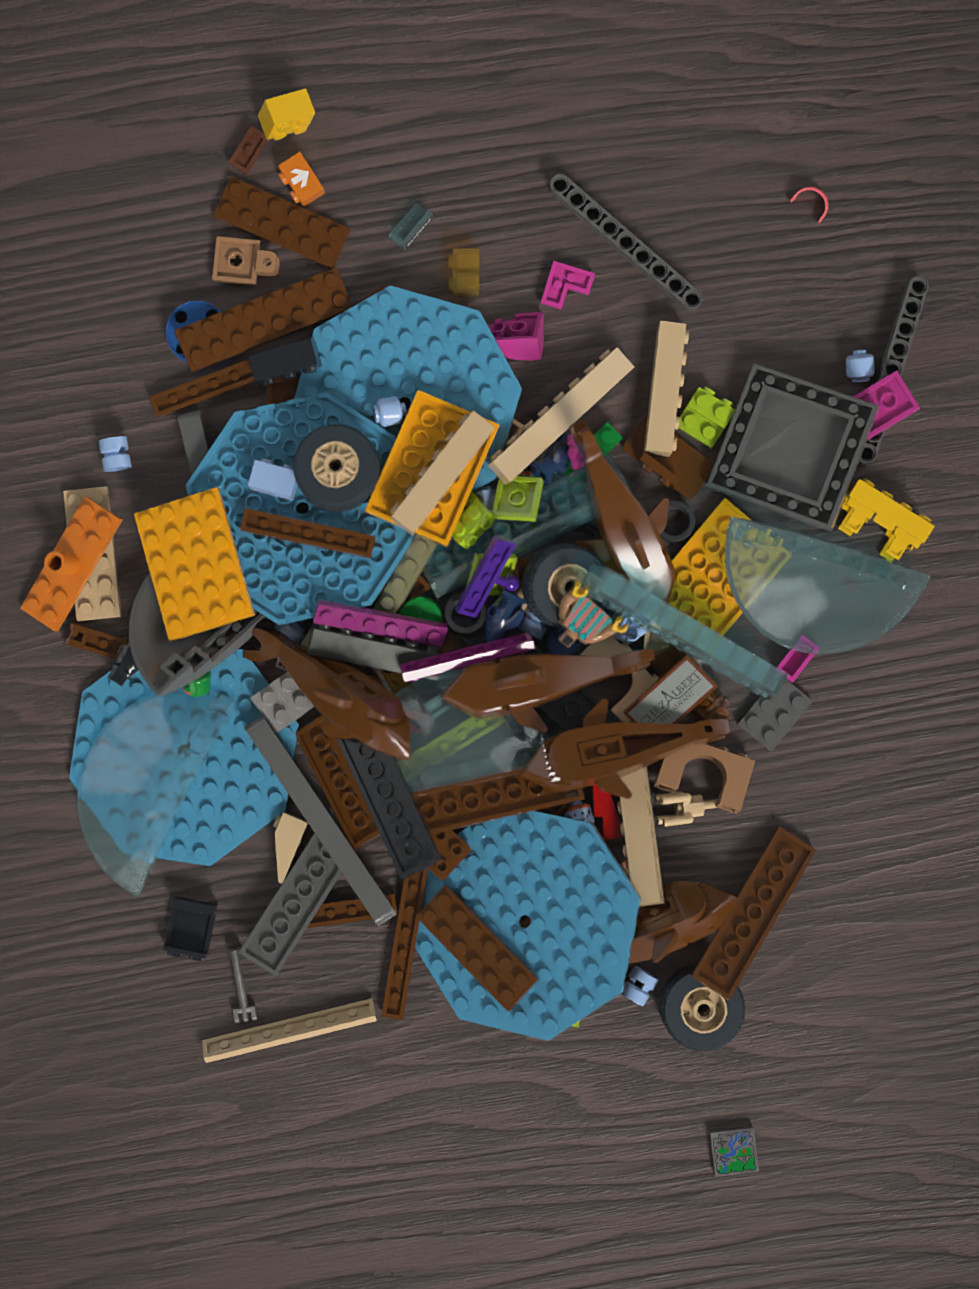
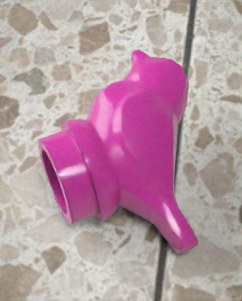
M570 434L567 436V445L569 446L567 455L572 469L579 470L584 466V459L576 446L573 435Z

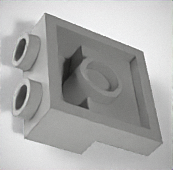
M288 672L250 698L275 734L314 707Z

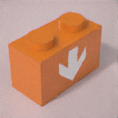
M301 152L278 165L280 170L278 176L284 185L289 184L292 191L289 193L296 204L300 202L305 207L325 194L323 186Z

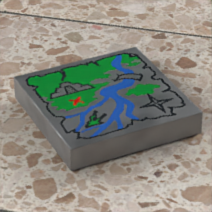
M753 1126L710 1131L715 1177L759 1172Z

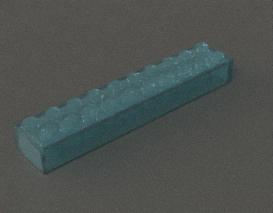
M610 454L604 456L609 465L613 468L616 474L620 477L623 483L630 490L629 484L622 475L612 456ZM585 466L542 488L536 522L496 519L492 526L485 530L477 539V542L470 546L468 550L459 545L453 537H451L447 547L438 544L423 569L436 598L467 584L475 554H484L494 535L513 539L516 546L511 554L520 557L595 519Z
M592 564L582 581L580 588L583 589L587 585V597L601 603L604 601L602 605L618 613L622 612L620 616H623V618L640 624L639 627L658 635L657 637L661 640L675 645V648L694 656V659L703 664L706 663L713 670L720 674H725L737 684L748 687L749 691L765 698L770 695L776 698L789 675L606 567Z

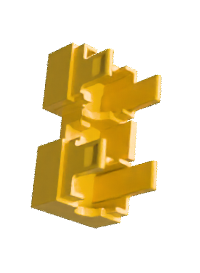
M858 479L850 485L841 506L842 509L847 511V515L838 527L839 530L849 536L853 532L857 534L863 523H868L875 514L872 521L887 529L885 535L889 538L879 555L890 562L894 558L899 560L905 549L909 551L913 548L918 549L920 544L925 543L935 527L930 523L931 520L923 514L918 516L912 512V508L903 502L899 504L892 500L894 497L884 490L882 492L874 488L875 485L871 481Z

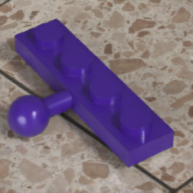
M494 535L455 607L457 613L476 618L494 584L502 585L503 589L508 592H513L519 587V579L515 575L499 576L516 546L513 539Z

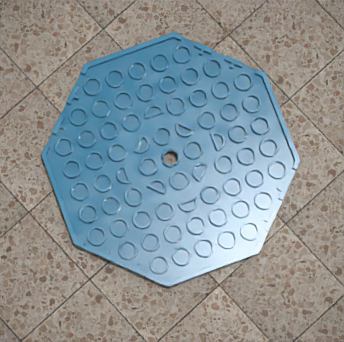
M389 286L314 329L311 339L316 341L322 367L316 368L317 371L314 373L304 374L302 372L294 399L317 396L327 392L396 437L406 416H403L402 423L399 425L382 427L379 422L376 423L373 405H376L377 400L380 398L395 396L399 401L402 398H409L412 404L417 391L420 390L471 413L474 411L481 417L500 424L472 491L474 492L497 478V475L489 468L488 464L492 461L490 457L498 449L503 451L506 447L522 387L479 310Z
M327 392L317 396L288 400L284 403L234 412L186 484L188 496L216 487L220 489L253 609L278 625L313 618L318 600L360 608L371 606L416 536V533L412 536L403 528L366 513L365 509L370 498L365 503H362L361 506H357L350 511L332 512L313 505L303 495L298 486L293 501L254 491L248 487L255 460L268 459L275 462L274 465L283 467V464L293 466L295 452L301 444L300 442L304 440V437L308 436L314 429L316 430L324 425L327 426V424L351 426L366 435L376 450L381 475L397 437ZM341 466L333 467V471L339 470ZM300 503H306L309 505V510L305 514H299L297 506ZM246 508L376 536L372 558L369 559L242 532L240 527L244 510Z
M237 649L232 655L210 670L211 688L206 695L201 697H192L186 694L183 688L158 697L147 685L139 671L130 680L127 679L123 686L108 678V675L111 673L110 671L82 692L69 779L123 853L211 866L274 820L278 814L281 815L286 811L288 792L244 729L245 726L262 715L250 698L270 685L253 661L243 658L245 650ZM297 720L275 734L293 761L297 742L296 732L299 729ZM181 745H187L190 748L188 757L183 758L180 756L178 749Z
M532 811L471 825L457 834L470 846L471 851L448 877L440 880L428 869L421 911L445 885H448L540 979L514 1008L507 1012L419 921L415 948L459 1019L549 1041L623 992L641 897L593 823ZM523 915H527L531 920V924L527 928L520 925V919Z

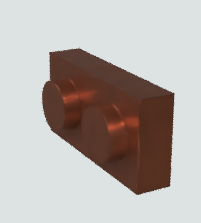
M251 126L228 164L247 176L269 141L266 139L265 134Z

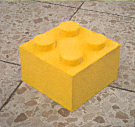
M302 89L265 100L258 118L266 139L274 138V140H280L285 138L286 134L294 132L297 135L305 132L315 115V111L307 89Z

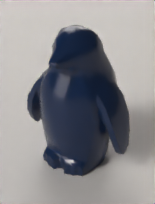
M563 433L536 460L528 465V469L534 477L542 478L547 485L551 483L553 473L557 472L561 475L569 468L567 464L569 461L567 455L569 449L567 436L569 434Z
M503 589L500 597L499 595L494 596L487 610L484 634L486 642L502 639L508 632L520 625L524 616L522 606L525 604V599Z

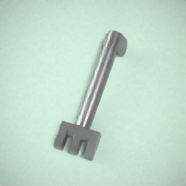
M242 946L236 949H228L229 958L232 960L239 1007L233 1008L235 1023H240L239 1014L243 1015L244 1022L249 1021L248 1013H251L253 1021L257 1020L255 1004L248 1005L240 960L243 955L239 953Z

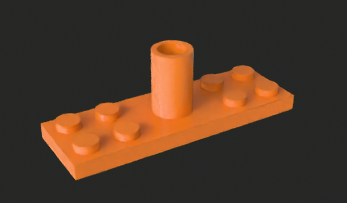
M84 496L53 552L45 557L44 567L20 609L51 630L59 631L123 519L90 497Z

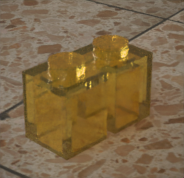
M453 249V255H449V268H453V277H449V290H453V296H479V249Z

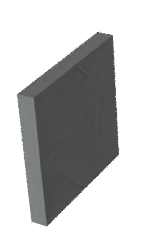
M753 363L706 486L709 489L832 532L879 411V405Z

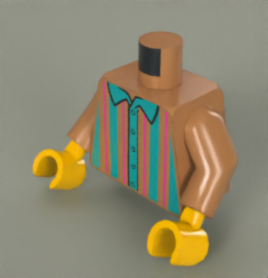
M576 581L574 583V590H570L560 601V619L558 623L566 631L558 640L568 648L576 638L582 643L592 644L604 640L617 632L623 633L627 630L628 623L625 625L618 624L623 620V616H618L615 623H611L613 619L586 597L587 585L583 589H578L580 581Z

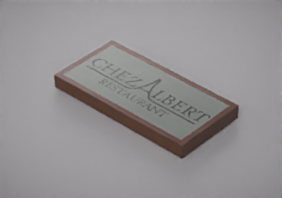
M687 653L630 704L623 713L633 723L677 724L718 687V683Z

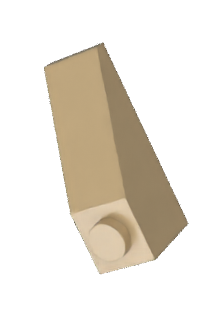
M286 811L283 812L282 816L278 814L273 826L277 828L275 831L278 882L283 884L309 824L307 820Z

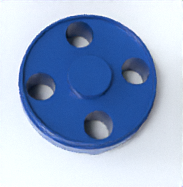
M205 301L186 302L177 307L170 315L166 325V339L170 349L180 360L186 362L184 355L178 353L180 345L174 330L205 319L212 312L220 313L221 311L213 304ZM180 314H187V320L184 323L177 322V317Z

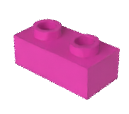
M801 635L774 670L790 683H793L819 650V647L804 635Z

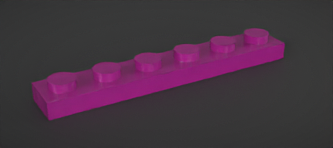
M318 600L313 616V623L441 647L448 630L446 623Z
M529 632L401 664L400 668L404 682L417 681L421 677L437 676L449 670H461L464 666L492 659L506 658L507 655L515 653L524 654L534 649V645Z

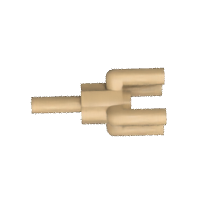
M681 791L655 794V803H661L662 805L674 803L676 813L656 816L657 825L663 824L666 827L690 824L694 820L693 817L704 816L705 809L717 808L718 799L703 801L702 795L691 796L689 793Z

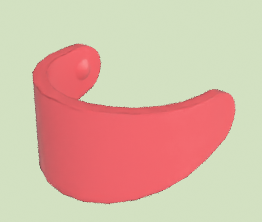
M811 186L802 188L793 196L790 202L792 203L796 199L797 195L803 191L813 190L818 192L825 201L824 214L820 217L818 223L820 224V222L823 220V218L828 212V197L821 189L817 187Z

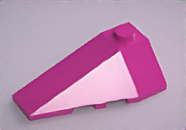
M543 312L520 313L514 315L515 319L502 321V318L494 320L495 323L488 325L506 358L528 361L541 360L544 347Z

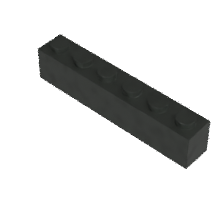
M313 623L307 647L308 654L398 673H401V664L443 654V650L436 645L427 644V646L418 645V642L406 640L403 642L398 641L397 638L375 636V634L360 633L354 630ZM429 675V676H425V677H423V678H427V679H432V680H437V681H438L439 675H437V676H431V675Z

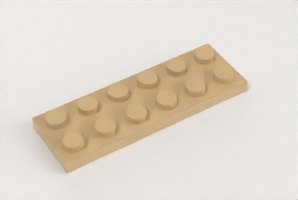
M107 486L63 491L67 526L84 496L90 497L111 511L109 489ZM114 537L111 539L75 601L77 621L122 617Z

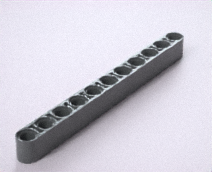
M261 715L245 726L244 729L378 927L394 917L396 912L264 717Z

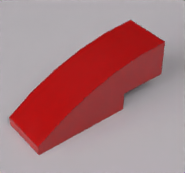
M593 785V816L602 817L603 839L621 838L619 818L610 793L602 791L597 785Z

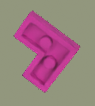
M553 261L541 304L562 310L567 290L589 296L595 273Z

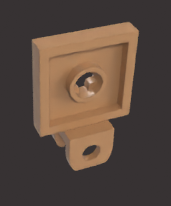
M217 236L212 280L216 282L257 285V276L274 277L279 274L280 259L274 252L260 250V240ZM236 255H239V258L242 260V263L238 266L231 263V259H235Z

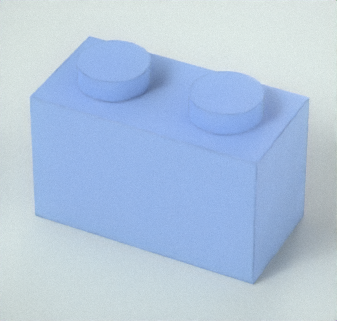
M268 459L255 460L248 487L254 491L293 501L298 486L294 477L293 466L283 464V467L274 465L275 462Z

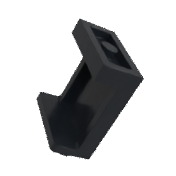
M179 896L173 897L166 941L162 950L168 951L167 955L180 957V954L189 955L191 960L202 961V958H207L209 954L218 904Z

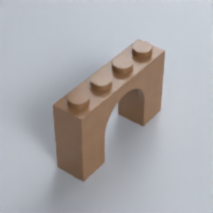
M709 743L691 744L661 760L654 787L672 793L678 790L686 763L697 758L712 761L720 769L723 778L716 807L735 814L741 811L755 761L751 760L750 756L743 753L736 755L730 753L728 748L722 746L715 748L709 746Z

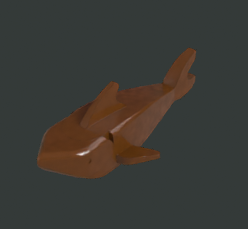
M582 419L571 425V431L576 446L584 459L593 510L601 539L580 540L576 542V545L589 549L601 561L611 560L623 585L630 594L642 602L666 611L675 582V569L660 537L667 523L669 499L663 497L647 514L603 457L595 438Z
M268 626L253 628L252 634L260 641L261 649H247L243 654V658L251 661L279 658L308 700L330 720V725L323 729L325 735L341 739L356 738L374 750L401 760L409 759L411 743L408 717L404 714V708L399 698L385 688L376 674L371 673L367 676L342 661L310 655L306 646L292 641L287 635L275 628Z
M653 649L633 651L613 657L560 654L524 655L515 653L499 660H491L468 666L460 672L442 693L441 698L474 718H495L512 715L518 724L540 733H545L547 727L534 710L535 708L559 700L611 676L625 675L643 670L651 665L650 661L654 660L655 655Z
M602 699L585 716L582 728L569 730L547 739L520 772V776L552 791L562 792L597 785L604 792L630 799L632 792L622 781L621 777L638 771L691 744H705L723 740L725 735L729 734L731 730L728 719H709L694 724H605L608 700Z
M675 881L662 886L664 904L638 908L629 963L653 959L654 962H659L669 953L715 932L732 911L737 902V897L698 881Z

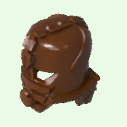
M717 687L691 712L698 716V722L709 719H728L730 716L729 698L725 697Z

